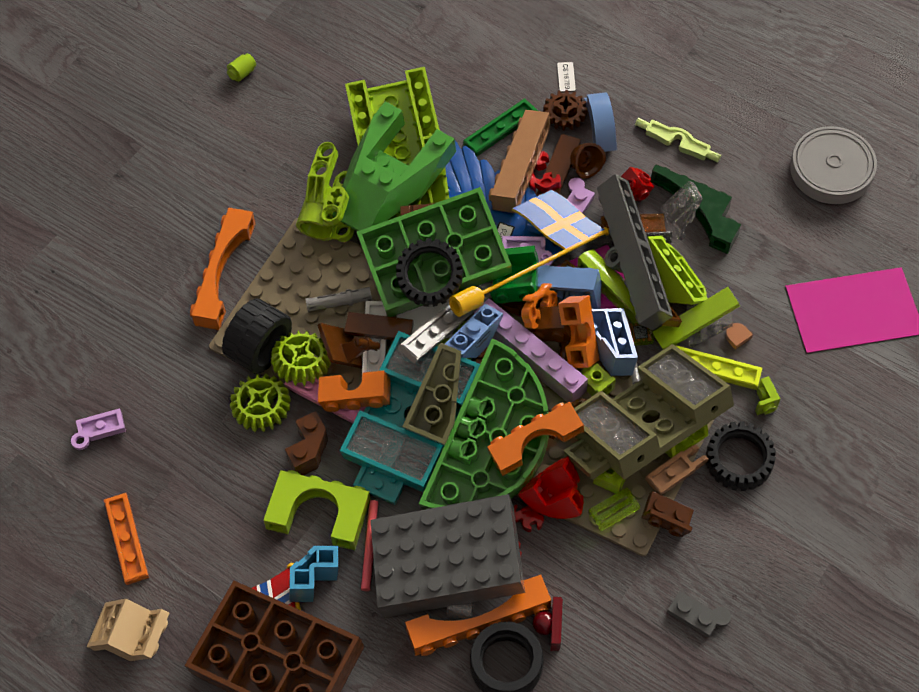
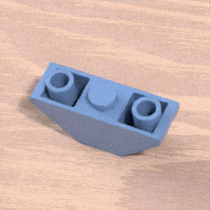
M484 304L445 345L460 350L461 357L477 358L489 346L502 320L503 313Z

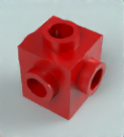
M629 167L621 176L629 181L635 201L641 202L645 200L655 188L650 182V176L642 171V169Z

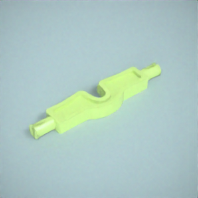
M640 118L635 123V126L646 130V135L667 146L671 145L676 139L681 140L679 151L703 161L707 157L717 163L721 158V154L710 150V145L693 138L688 131L682 128L668 127L655 120H651L649 123Z

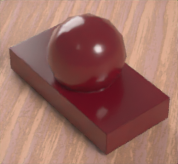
M553 597L552 614L547 611L539 612L532 622L538 634L548 635L551 633L550 651H559L561 647L562 597Z

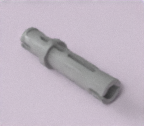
M370 287L357 290L346 289L345 292L305 299L307 310L310 312L348 304L353 306V303L371 301L372 296Z

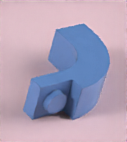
M607 92L588 94L584 101H586V108L591 120L593 143L602 147L604 152L617 150L616 130Z

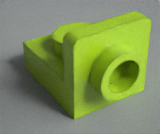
M769 376L760 379L757 394L761 401L757 403L755 412L757 415L763 413L765 415L771 414L778 408L781 398Z

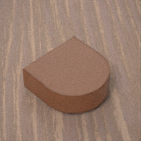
M733 323L727 328L725 336L726 340L736 350L752 339L753 334L743 324Z

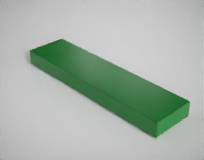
M524 98L464 139L463 145L473 150L477 157L518 129L519 118L523 117L525 110H538Z

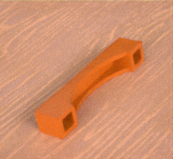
M228 208L226 215L222 217V228L220 233L216 234L214 250L210 251L208 268H205L203 271L202 286L198 287L196 303L192 304L190 309V316L193 318L195 326L215 330L221 328L226 310L223 301H219L218 296L220 277L227 260L234 250L245 240L250 241L255 226L254 215L251 211Z
M542 575L524 580L525 593L513 595L505 603L483 615L464 620L443 621L430 619L427 614L405 622L406 631L415 656L420 654L421 656L430 655L437 648L442 646L444 648L452 647L459 640L465 638L467 640L475 639L482 630L494 623L505 621L520 623L527 616L533 614L536 616L539 612L548 611L551 608L552 600Z

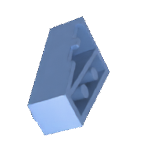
M624 308L592 309L601 363L611 376L633 375L638 356Z

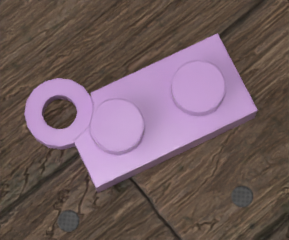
M120 408L76 420L78 433L72 436L71 444L76 450H83L88 447L90 441L126 432ZM79 438H84L82 444H77L76 441Z

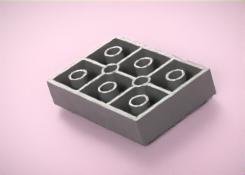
M509 494L370 520L377 605L384 618L525 593L514 506Z

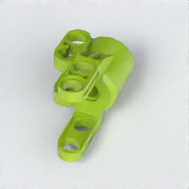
M324 142L318 147L308 174L306 196L296 227L301 233L317 240L329 241L334 239L340 242H347L352 238L355 231L340 222L343 219L349 201V195L342 187L343 184H341L342 179L346 177L347 171L340 172L335 177L331 188L329 182L338 158V151L333 143ZM332 149V153L329 156H323L326 150ZM320 168H326L323 174L317 175V171ZM333 212H337L335 218L332 216ZM341 228H348L344 235H338Z

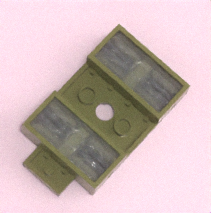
M672 344L638 366L640 381L613 399L603 391H600L574 408L584 424V432L575 436L579 441L563 450L565 457L568 456L571 462L591 480L610 468L625 480L733 407L734 402L730 385ZM648 414L650 416L660 415V418L653 423L643 421V418Z

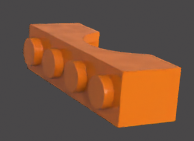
M570 401L566 404L562 402L555 405L548 414H539L526 426L519 425L512 429L511 434L506 437L499 436L490 442L491 445L487 446L489 454L502 476L523 465L522 455L524 448L535 437L550 435L560 439L562 442H566L584 432V424Z

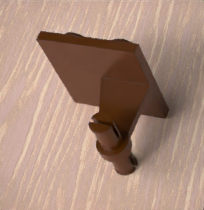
M323 323L317 325L331 363L362 369L363 361L361 354L365 351H378L380 349V343L372 341L370 338L364 337L361 339L352 335H345V328Z

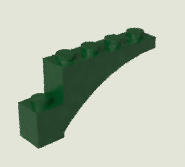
M656 164L652 170L650 182L665 189L685 204L704 228L710 241L709 246L728 254L739 235L741 224L734 219L725 217L730 208L732 197L725 192L717 191L704 183L696 182L685 175H680L667 167H661Z

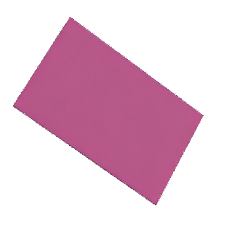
M902 267L785 286L806 353L919 335V314Z

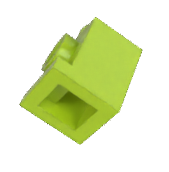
M598 363L581 371V374L588 378L587 392L591 396L600 391L608 395L614 390L616 379L613 376L611 377Z
M610 468L607 472L605 471L596 477L593 484L619 495L626 479L624 480Z

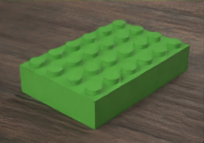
M481 187L357 231L388 317L423 306V304L417 305L414 301L407 299L399 287L396 276V265L398 264L399 256H402V251L405 248L408 249L411 243L417 244V240L422 239L423 242L426 241V238H431L432 241L439 239L441 243L446 242L449 247L452 246L460 257L463 268L462 284L459 286L457 293L471 286H478L512 273L510 260ZM421 254L409 265L408 279L412 286L421 292H437L449 282L452 273L451 265L446 258L439 254Z

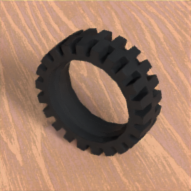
M426 238V241L422 242V239L417 240V244L411 243L408 249L405 248L402 251V256H399L398 264L396 265V276L399 287L407 299L414 301L417 305L423 304L424 307L433 305L435 307L438 306V303H447L446 300L459 291V286L462 284L463 268L460 257L452 246L449 247L446 242L441 243L439 239L432 241L431 238ZM421 254H439L446 258L451 265L452 273L449 282L437 292H421L414 288L408 279L409 265Z
M741 421L738 425H736V422H731L729 426L727 424L723 425L721 429L718 428L707 446L706 456L709 460L706 465L707 469L710 468L709 473L711 476L715 475V481L718 483L722 481V486L726 488L728 485L732 486L731 490L736 491L737 488H741V491H746L747 488L752 490L757 485H762L768 479L775 464L776 450L773 448V441L768 440L769 435L766 432L762 434L760 427L754 429V424L751 423L748 426H745V422ZM732 438H744L753 442L762 453L763 463L755 473L749 475L735 474L727 470L718 458V450L721 444Z

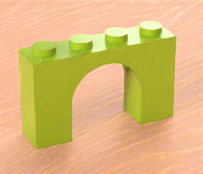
M280 470L263 520L266 529L289 534L298 507L311 498H325L332 501L338 508V515L331 534L332 544L355 550L367 514L369 501H371L369 491H366L361 486L349 487L339 481L328 482L318 476L311 475L307 477L293 470H288L287 472Z

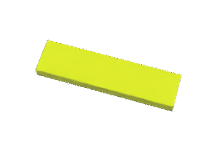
M676 345L677 348L723 381L757 390L762 372L761 367Z

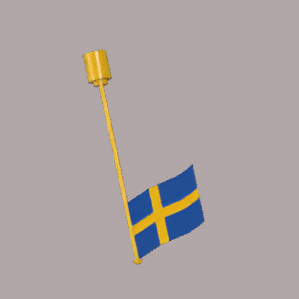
M553 190L512 208V211L524 217L547 239L564 250L483 291L476 286H471L452 295L449 298L451 310L456 316L461 317L481 307L484 304L485 294L604 234L607 236L609 229L607 227L602 228L587 218L566 198Z

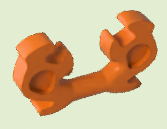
M543 283L535 293L528 294L523 298V301H526L522 308L521 317L525 328L536 329L538 327L536 319L541 318L540 310L536 309L538 300L542 298L540 307L557 306V293L550 290L552 284Z

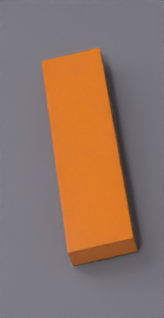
M127 493L104 499L125 584L129 585L149 578Z

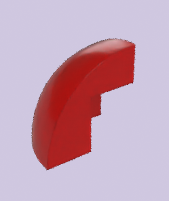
M568 456L536 475L518 494L530 508L548 517L569 519L581 516L583 511L584 497L577 490V483L580 482V478Z

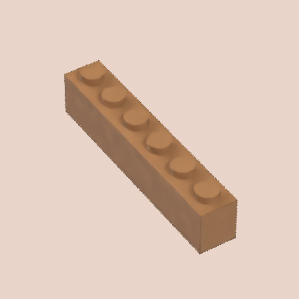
M525 110L523 117L519 118L518 129L513 133L512 144L508 145L506 159L502 160L501 171L499 174H496L494 188H491L489 191V201H492L493 210L516 213L512 211V208L520 205L551 128L549 112Z

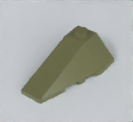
M439 343L402 426L404 429L436 443L446 445L455 424L461 362L460 350Z

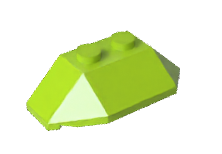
M662 235L648 236L647 239L668 302L693 305L700 304L708 299L704 285L683 256L672 245L666 243V239Z

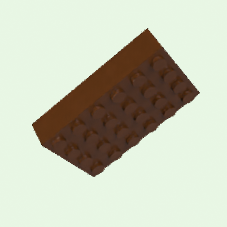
M233 580L187 660L185 667L192 675L227 692H341L365 646L360 637Z

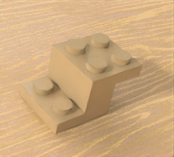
M128 599L106 602L87 647L94 651L107 650L128 661L150 659L158 650L159 638L168 625L167 618L169 612L163 609L150 611Z

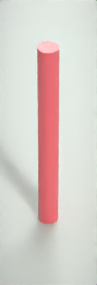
M376 500L369 501L361 582L362 591H370L373 545L370 520L377 519L379 502Z

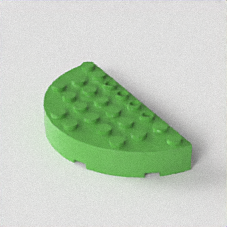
M495 339L490 341L455 420L454 427L421 497L419 505L422 510L509 494L512 499L531 481L544 458L549 435L538 436L529 441L523 451V465L504 476L501 475L489 454L487 446L491 445L490 442L499 436L506 437L511 434L512 429L519 425L526 426L539 414H548L546 397L535 372L513 349Z

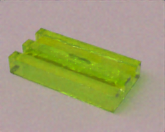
M625 488L589 509L588 514L590 517H593V521L595 524L597 523L599 530L602 531L639 510L640 504L630 490ZM625 496L628 497V499L598 516L597 513ZM631 503L633 504V505L629 506L628 508L622 510L621 512L617 513L616 515H614V516L610 517L609 519H607V520H605V521L602 522L603 519L609 517L610 515L614 514L615 512L621 510L622 508L628 506V505L631 504Z

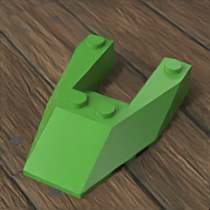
M385 101L373 116L351 159L342 185L349 195V201L343 219L340 222L356 231H360L388 221L397 213H401V206H408L415 200L419 201L456 153L455 139L437 129L409 166L384 153V150L405 125L402 110ZM333 212L332 214L333 218H335L337 212Z

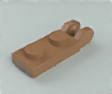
M693 445L684 452H679L649 473L645 480L656 493L663 495L707 463L709 459L704 455L692 463L689 458L699 450L697 445Z

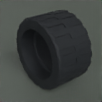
M256 298L248 301L237 311L225 331L222 340L223 354L254 374L264 372L272 365V350L275 347L276 341H280L282 336L288 337L289 332L291 333V318L261 299Z

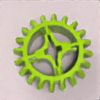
M298 330L293 335L289 332L288 337L282 336L280 341H276L275 347L272 350L271 364L274 372L278 373L279 379L285 378L286 383L293 381L295 386L298 382H302L305 386L307 381L314 384L315 378L319 379V377L327 375L328 368L331 366L321 337L317 338L316 333L309 335L308 331H306L305 334H301Z
M266 373L263 378H260L258 374H256L255 379H251L248 376L246 383L240 380V387H234L235 394H231L230 399L232 402L230 403L233 417L237 418V423L239 425L243 424L246 430L252 427L254 432L258 428L265 432V427L268 426L273 430L274 423L281 425V418H287L286 411H290L289 403L291 398L288 395V388L284 387L282 381L277 382L275 376L270 379ZM250 397L247 407L243 409L245 400ZM275 397H278L277 404L272 409L271 404L274 402L273 399Z

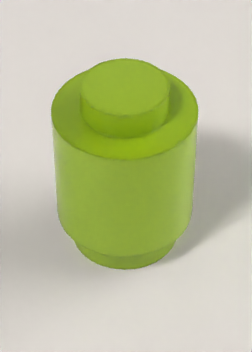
M248 53L240 55L227 65V75L232 80L241 81L254 71L256 67L255 59Z

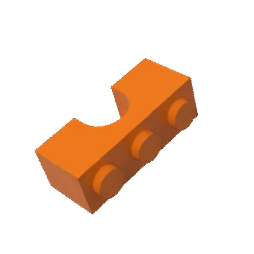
M590 295L569 296L558 303L561 325H569L571 330L570 343L565 347L567 362L574 368H589L600 360Z
M384 370L363 372L360 386L354 390H347L348 384L341 375L319 377L318 403L328 412H337L339 409L359 410L361 407L369 406L380 408L383 405H390L391 379Z

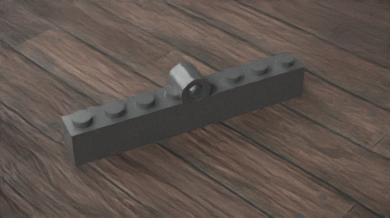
M614 174L597 187L598 200L603 207V216L608 223L609 234L614 242V247L610 248L605 255V264L624 274V283L629 290L630 302L634 306L637 322L641 326L654 330L672 318L673 315L629 181Z

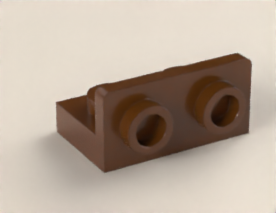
M652 491L648 495L641 518L647 520L648 524L653 527H662L673 536L683 537L692 531V527L689 524L694 510Z

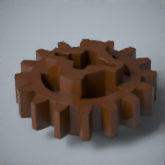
M560 90L557 91V95L551 93L550 99L546 98L545 105L543 106V112H549L550 125L554 123L555 129L561 126L562 131H565L566 127L573 130V125L580 127V123L585 122V116H587L586 101H582L583 96L576 97L575 91L569 94L568 90H565L563 94Z

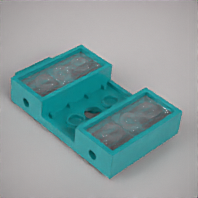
M398 331L379 371L384 370L391 379L390 405H383L380 408L369 406L365 408L364 412L359 410L340 449L344 459L362 466L353 483V487L361 486L366 491H369L370 495L393 505H396L405 485L424 493L444 448L443 444L436 443L402 427L406 420L404 413L407 409L411 408L438 347L435 346L414 364L398 350L400 344L410 337V335ZM461 357L455 420L480 366L479 363Z

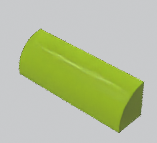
M594 249L581 254L578 257L577 268L599 269L602 282L601 292L617 308H624L627 318L634 325L638 323L635 318L634 306L630 302L629 290L624 283L625 279L616 270L608 267L605 264V260Z

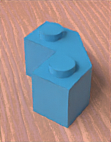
M313 546L306 556L299 562L296 561L290 567L289 602H313L314 581H337L338 546Z

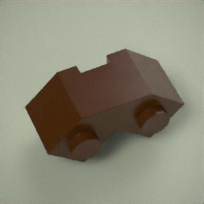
M316 411L296 420L297 430L302 441L285 449L288 462L293 471L303 476L318 469L323 450L328 442L326 428Z

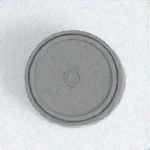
M834 126L816 128L803 135L794 148L790 162L791 175L797 187L810 198L828 204L849 203L863 196L870 188L877 169V159L871 145L859 134L849 129Z

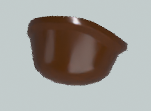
M594 143L580 144L572 150L570 155L571 166L581 178H590L597 174L606 161L604 150Z

